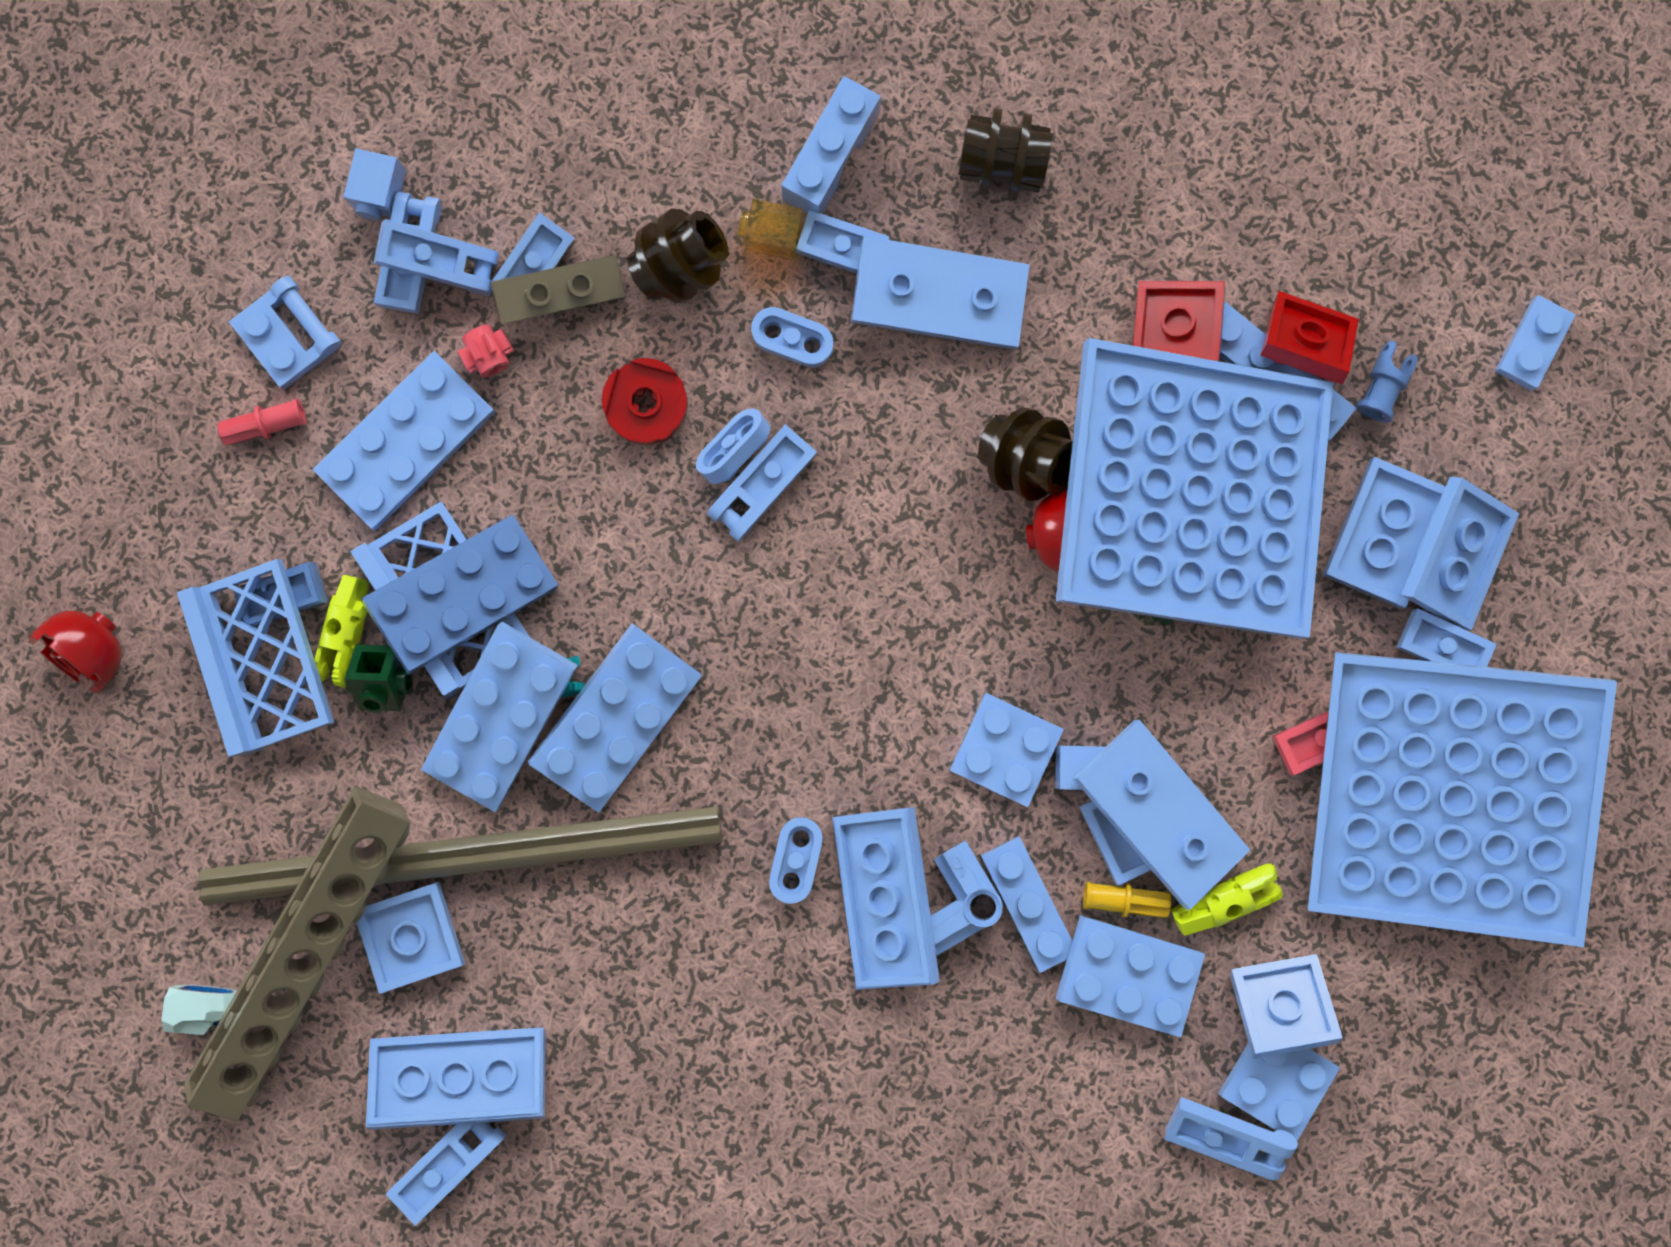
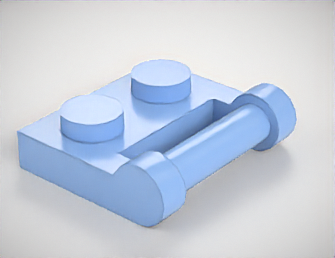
M285 276L277 280L271 286L270 291L229 321L276 384L283 390L300 379L342 345L334 332L327 331L297 292L299 287L291 276ZM282 303L286 304L315 343L309 350L303 347L275 311Z

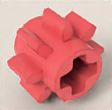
M482 325L472 329L462 337L465 348L460 349L458 354L469 373L478 370L482 378H487L502 372L510 365L506 355L514 352V349L502 329L494 332L491 325Z

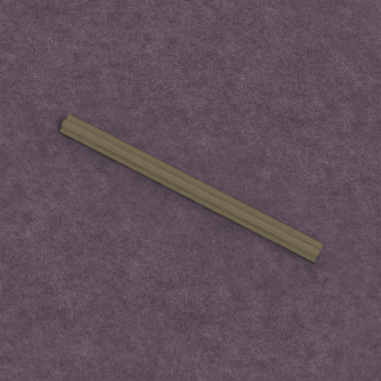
M717 806L405 844L400 848L396 847L388 860L387 873L380 884L722 843L720 811ZM314 856L200 870L198 882L201 886L200 900L204 906L292 895ZM341 877L334 882V885L346 884L352 877Z

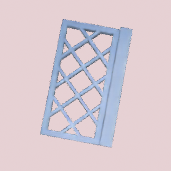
M441 501L367 545L365 542L350 552L374 590H377L398 578L394 571L406 574L414 569L419 546L443 551L442 553L453 548L450 546L452 536L458 544L464 542L466 538ZM440 515L448 528L444 545L420 540L424 524ZM416 530L414 538L406 536L407 534ZM396 541L412 545L407 567L389 563L381 550ZM515 614L501 621L529 637ZM493 627L487 629L483 645L467 641L460 646L480 650L482 655L491 638ZM457 647L451 650L449 655L446 653L424 666L446 701L461 692L460 690L465 687L473 672L472 670L462 676L454 665Z
M275 559L205 586L190 587L177 592L228 757L249 755L264 750V747L334 723L283 560ZM273 573L277 585L271 601L254 594L261 576ZM247 582L245 588L239 586L240 584ZM229 588L241 594L232 616L221 610L216 593ZM250 599L267 608L258 629L241 621ZM281 601H282V604H283L284 609L279 606L280 603H281ZM276 613L286 617L290 626L284 642L266 634ZM237 627L254 635L245 656L235 652L231 643ZM263 640L280 648L271 670L253 661ZM288 654L299 658L303 667L297 683L279 674ZM250 668L267 676L258 697L247 692L244 684ZM276 681L293 689L284 710L266 702ZM301 695L313 700L319 718L305 722L292 715ZM262 709H265L279 716L280 720L273 734L262 738L257 720ZM289 722L296 725L286 729Z

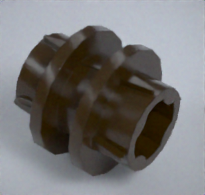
M999 108L993 109L992 118L971 115L967 121L958 172L960 180L980 183L979 194L984 195L988 193L990 180L1009 183L1008 199L1017 200L1019 190L1039 193L1044 185L1053 137V133H1050L1051 128L1032 125V114L1023 113L1020 127L1002 125V109Z
M671 208L659 217L658 223H648L637 231L634 241L635 251L629 254L626 259L628 260L629 272L633 281L648 299L662 300L667 298L674 303H686L697 294L698 289H708L719 281L721 273L720 263L730 253L723 231L708 213L695 211L692 214H688L681 209Z
M1022 407L1012 412L1009 416L996 414L987 424L979 442L977 458L987 467L990 481L997 488L1004 491L1014 490L1016 494L1027 501H1037L1048 493L1059 495L1068 489L1073 441L1070 437L1069 427L1063 420L1055 417L1044 418L1039 411Z

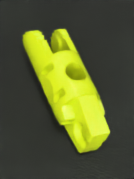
M343 575L336 595L332 596L314 658L322 682L327 680L331 672L330 669L333 666L331 681H333L335 686L346 687V672L355 645L360 642L368 612L362 603V598L368 595L370 582L367 580Z
M1267 863L1216 884L1190 910L1185 909L1181 904L1172 908L1173 918L1180 932L1186 936L1209 928H1217L1282 899L1283 893L1280 885L1274 884L1278 877L1275 865Z

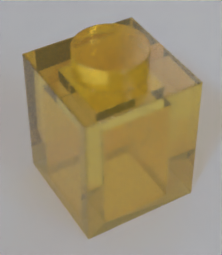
M753 198L750 212L744 210L742 212L738 229V236L744 237L745 250L795 261L796 247L804 221L803 209Z

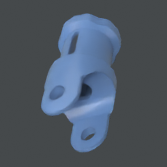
M1392 340L1387 342L1381 349L1370 374L1372 382L1365 398L1359 400L1356 405L1357 411L1360 414L1385 423L1392 421L1394 417L1392 408L1400 391L1406 390L1418 362V357L1412 354L1403 361L1400 370L1396 368L1391 359L1396 350L1397 343Z

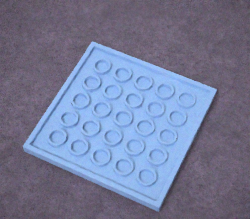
M1093 338L1084 341L1055 602L1297 639L1310 638L1333 382Z
M1335 652L1308 911L1584 947L1617 682L1611 679Z

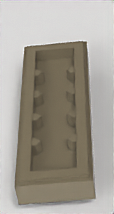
M616 255L490 282L501 325L626 297Z

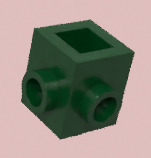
M356 644L346 672L345 685L347 691L352 694L359 710H366L372 713L382 711L401 712L405 695H409L412 690L413 674H407L390 646Z

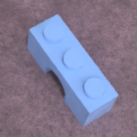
M843 76L781 185L783 201L807 214L809 210L823 214L839 186L840 176L847 160L855 147L860 149L880 114V95Z

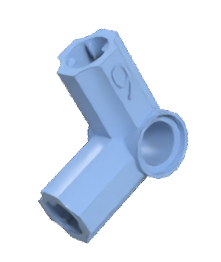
M966 840L933 859L957 899L930 915L936 956L985 927L994 925L1002 914L1003 902L1001 896L995 890ZM980 894L990 896L996 904L994 913L987 918L976 916L971 910L973 898Z

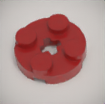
M638 358L630 361V364L624 365L619 370L617 368L609 376L602 392V407L609 425L620 437L634 444L652 445L668 441L682 426L687 415L688 397L682 380L669 365L656 359ZM645 391L652 392V400L657 402L656 406L649 408L646 413L639 412V405L634 403L635 397H643Z

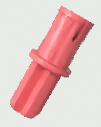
M294 399L291 402L265 409L261 406H256L254 412L222 420L217 424L218 434L224 445L229 446L261 436L264 439L271 438V433L298 425H306L307 419L302 403L299 399Z

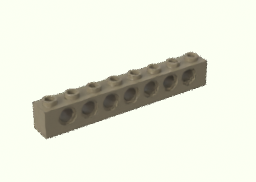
M354 786L187 1077L184 1085L188 1107L238 1122L246 1106L251 1107L254 1104L260 1091V1082L267 1070H272L276 1066L281 1055V1045L288 1033L292 1034L298 1028L302 1019V1009L310 996L314 997L320 990L324 979V971L330 960H335L340 955L345 944V934L352 922H358L365 911L368 894L374 884L379 885L387 873L388 860L396 847L400 848L408 837L410 821L402 804ZM363 839H374V841L367 847H355L356 844ZM341 877H352L346 884L334 885V882ZM319 915H330L325 921L313 922V919ZM299 952H308V954L301 959H291L295 954ZM277 990H287L285 993L279 996L270 995ZM256 1027H266L260 1032H249ZM243 1064L240 1068L228 1069L233 1065Z

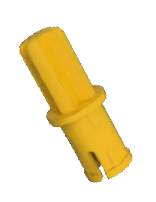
M1088 881L1085 883L1083 909L1120 912L1121 916L1125 918L1128 917V914L1167 918L1170 914L1172 901L1171 895L1167 892L1131 888L1130 883H1125L1124 887L1095 884Z

